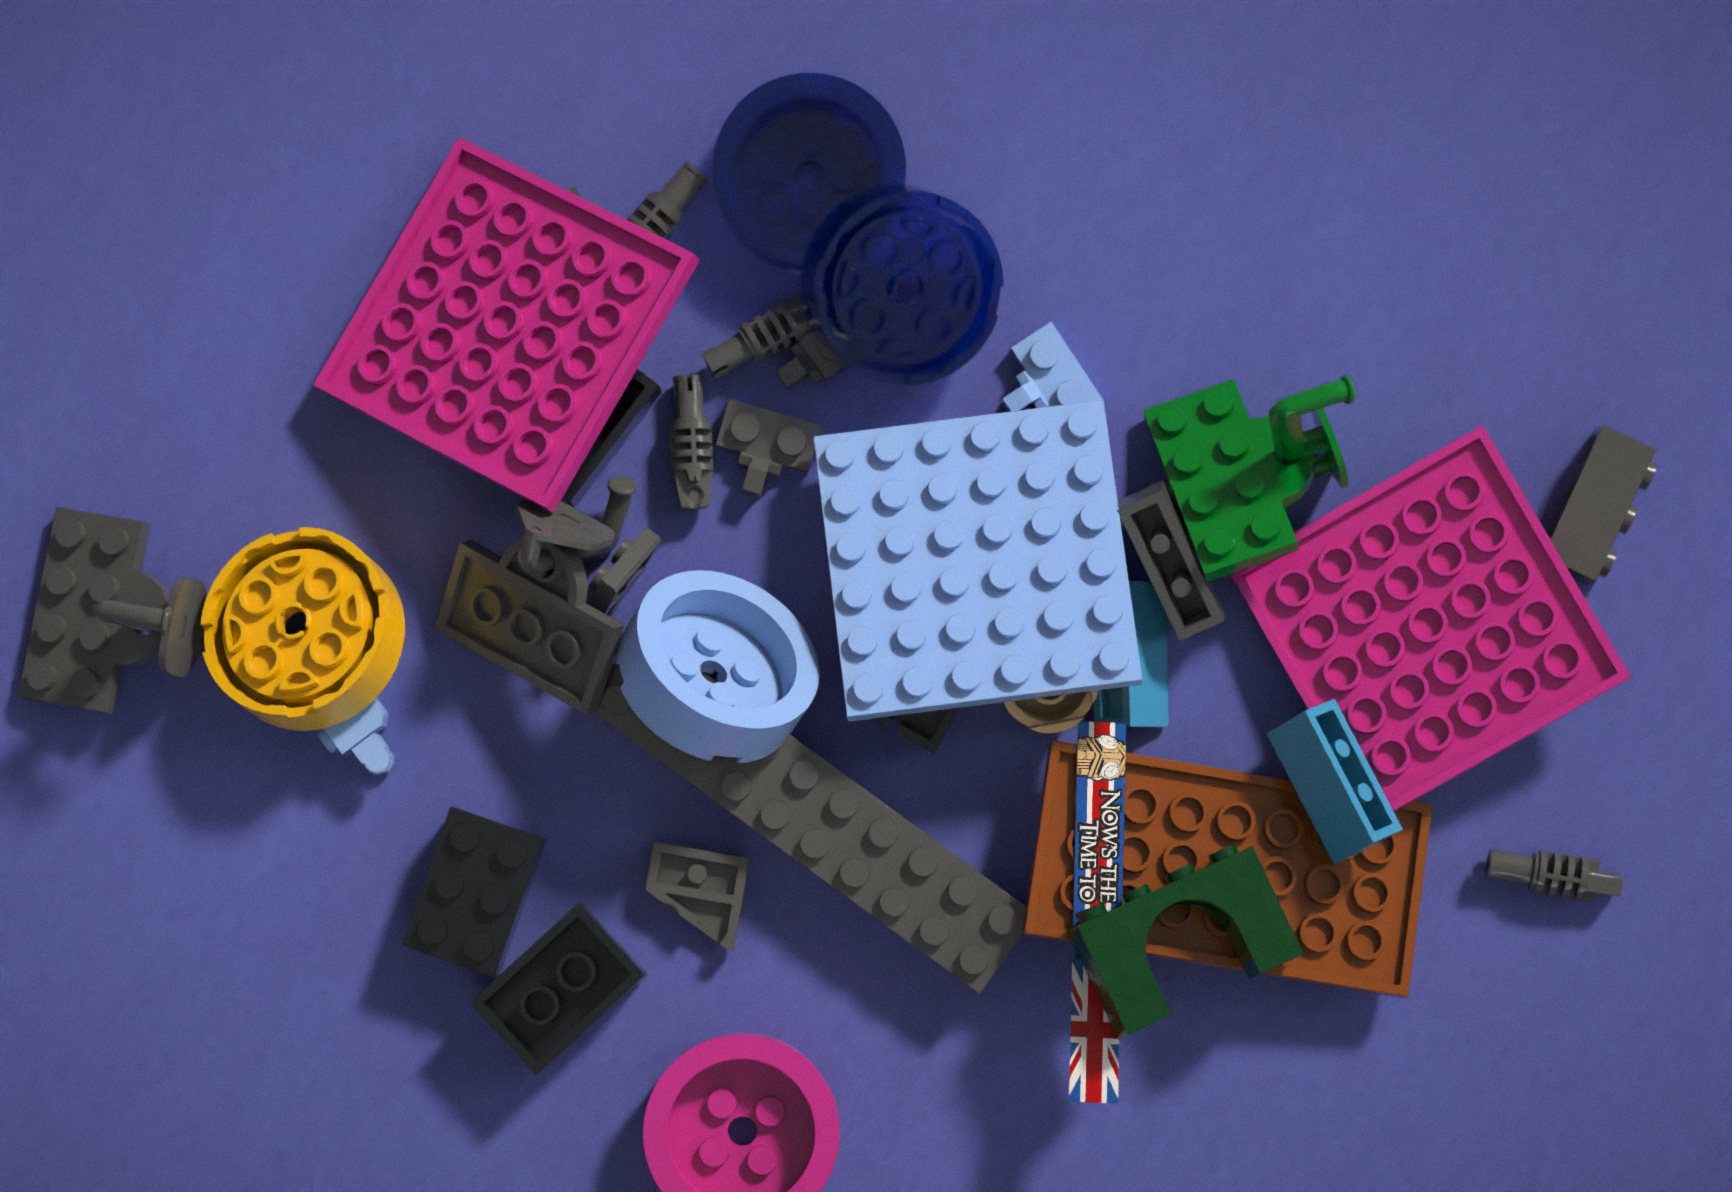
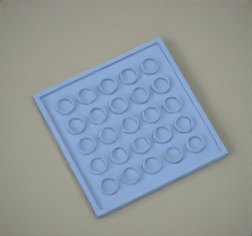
M1104 400L814 436L848 722L1142 685V673L1120 515L1117 512L1119 508Z

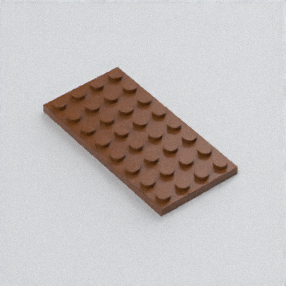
M1052 740L1049 743L1022 935L1068 943H1073L1068 931L1073 929L1077 781V744L1056 740ZM1126 753L1123 894L1147 883L1151 892L1168 885L1165 875L1188 864H1192L1195 872L1211 865L1208 858L1209 855L1232 844L1236 845L1238 852L1253 846L1303 951L1302 955L1260 975L1406 998L1409 996L1432 805L1412 802L1394 812L1403 830L1370 849L1334 865L1291 780ZM1173 906L1164 909L1153 921L1146 941L1147 956L1245 972L1226 930L1208 912L1193 906Z

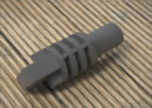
M686 161L659 193L656 191L652 194L649 193L627 220L666 239L682 222L683 214L681 211L708 179L696 167Z
M814 288L776 304L777 308L765 310V315L761 317L756 315L749 324L747 322L740 324V328L737 329L738 333L727 341L701 353L714 379H720L728 374V372L751 360L763 362L767 359L768 354L775 355L779 353V348L784 347L786 349L791 346L790 342L793 340L796 342L802 340L803 336L831 317V313L818 290Z
M678 375L672 377V382L674 383L675 419H672L671 424L668 425L670 473L672 475L678 509L703 510L709 507L712 473L714 472L712 426L709 423V419L704 417L703 376L691 375V378L688 379V391L687 375Z
M1490 849L1485 866L1486 878L1527 884L1528 890H1532V893L1585 902H1593L1594 893L1621 896L1624 879L1620 874L1599 870L1600 860L1543 850L1533 852L1532 856Z

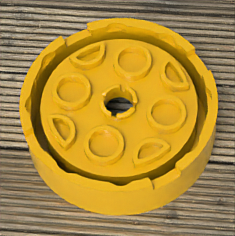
M299 527L298 531L286 532L275 536L269 533L249 543L235 554L215 578L204 603L200 624L204 627L205 652H202L204 660L218 686L230 698L262 721L276 727L295 731L328 728L342 723L364 710L378 697L390 681L400 660L405 637L403 606L396 587L389 576L351 541L334 532L312 527ZM304 612L306 615V630L292 635L287 634L285 628L288 619L295 613Z

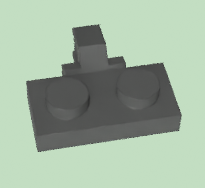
M729 399L716 447L740 453L738 464L748 467L742 490L745 493L762 497L768 473L780 476L783 466L809 473L815 453L814 436H820L822 425Z
M646 527L634 542L626 538L611 559V562L614 564L612 568L604 564L591 580L588 586L586 604L611 617L628 588L647 567L661 542L660 536Z

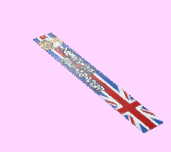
M1080 721L1078 723L1073 928L1080 925L1077 915L1103 903L1107 912L1122 906L1126 759L1125 723ZM1073 944L1069 1101L1116 1104L1118 1102L1119 1040Z

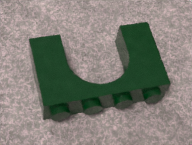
M1232 844L1209 855L1208 858L1211 865L1195 872L1192 864H1188L1165 875L1168 885L1151 892L1147 883L1121 895L1124 902L1122 906L1107 912L1103 903L1077 915L1080 925L1069 930L1068 934L1118 1040L1172 1015L1151 971L1146 954V941L1149 929L1156 917L1166 908L1181 905L1193 906L1214 916L1226 930L1248 979L1303 954L1253 846L1238 852L1236 845Z

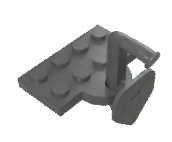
M617 476L608 481L607 487L610 495L601 522L560 501L554 513H551L528 500H522L517 502L515 508L523 531L522 538L509 546L503 556L496 554L473 540L461 542L434 629L585 715L598 711L625 625L586 604L588 582L584 564L603 559L618 543L631 495L636 491L635 482L623 476Z
M56 507L18 697L113 714L122 667L141 666L158 656L159 667L163 673L177 677H185L205 650L204 627L200 625L207 597L205 586L201 581L182 577L175 582L171 592H169L158 578L141 572L151 524L143 521Z

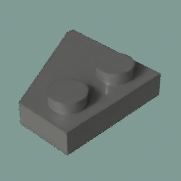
M653 842L645 890L719 943L723 948L734 951L750 858Z

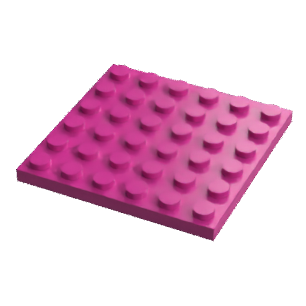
M458 137L313 385L327 395L541 508L554 513L700 259L694 253Z
M1483 425L1294 532L1299 551L1231 573L1306 707L1310 709L1332 699L1336 700L1394 812L1631 679V675Z

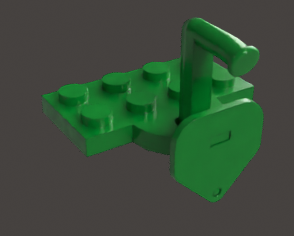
M1343 375L1340 380L1319 385L1280 399L1269 410V416L1249 418L1234 379L1143 410L1146 424L1206 582L1299 551L1298 542L1285 508L1301 499L1310 488L1313 479L1332 474L1341 488L1349 486L1344 459L1324 410V407L1341 402L1352 404L1354 402L1355 389L1348 375ZM1311 412L1316 428L1303 432L1300 416Z

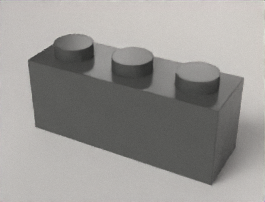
M1605 425L1600 426L1594 431L1547 534L1572 577L1586 584L1595 582L1598 576L1605 578L1608 575L1617 556V551L1611 549L1618 532L1626 534L1635 518L1637 508L1631 504L1638 488L1644 491L1647 489L1657 469V464L1651 462L1656 451L1655 448Z
M1162 480L1119 500V510L1117 512L1179 641L1224 622L1225 608L1212 581L1206 582L1186 527L1164 481Z

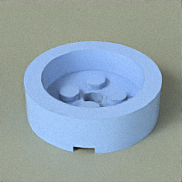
M697 570L681 572L668 576L654 585L645 595L623 631L615 654V664L620 665L624 681L620 688L628 704L639 719L670 745L685 753L709 761L716 755L737 758L738 763H746L759 760L775 752L787 740L812 703L819 684V664L814 646L804 627L789 609L760 587L741 578L714 571ZM716 671L718 673L716 676L718 682H709L702 676L701 672L713 674Z

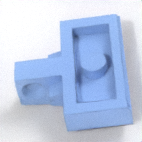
M1052 322L1011 347V352L1024 371L1016 376L1021 386L1002 399L1003 401H1001L1008 412L1025 410L1032 404L1035 408L1103 400Z

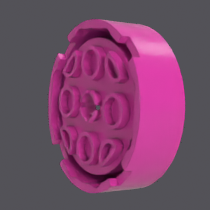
M732 1033L720 1035L705 1040L687 1050L665 1070L656 1083L644 1115L643 1145L645 1157L653 1179L661 1192H821L831 1175L839 1148L840 1121L838 1108L830 1086L812 1061L796 1048L781 1040L761 1034ZM747 1117L755 1123L757 1134L751 1143L738 1145L731 1140L728 1128L734 1119Z

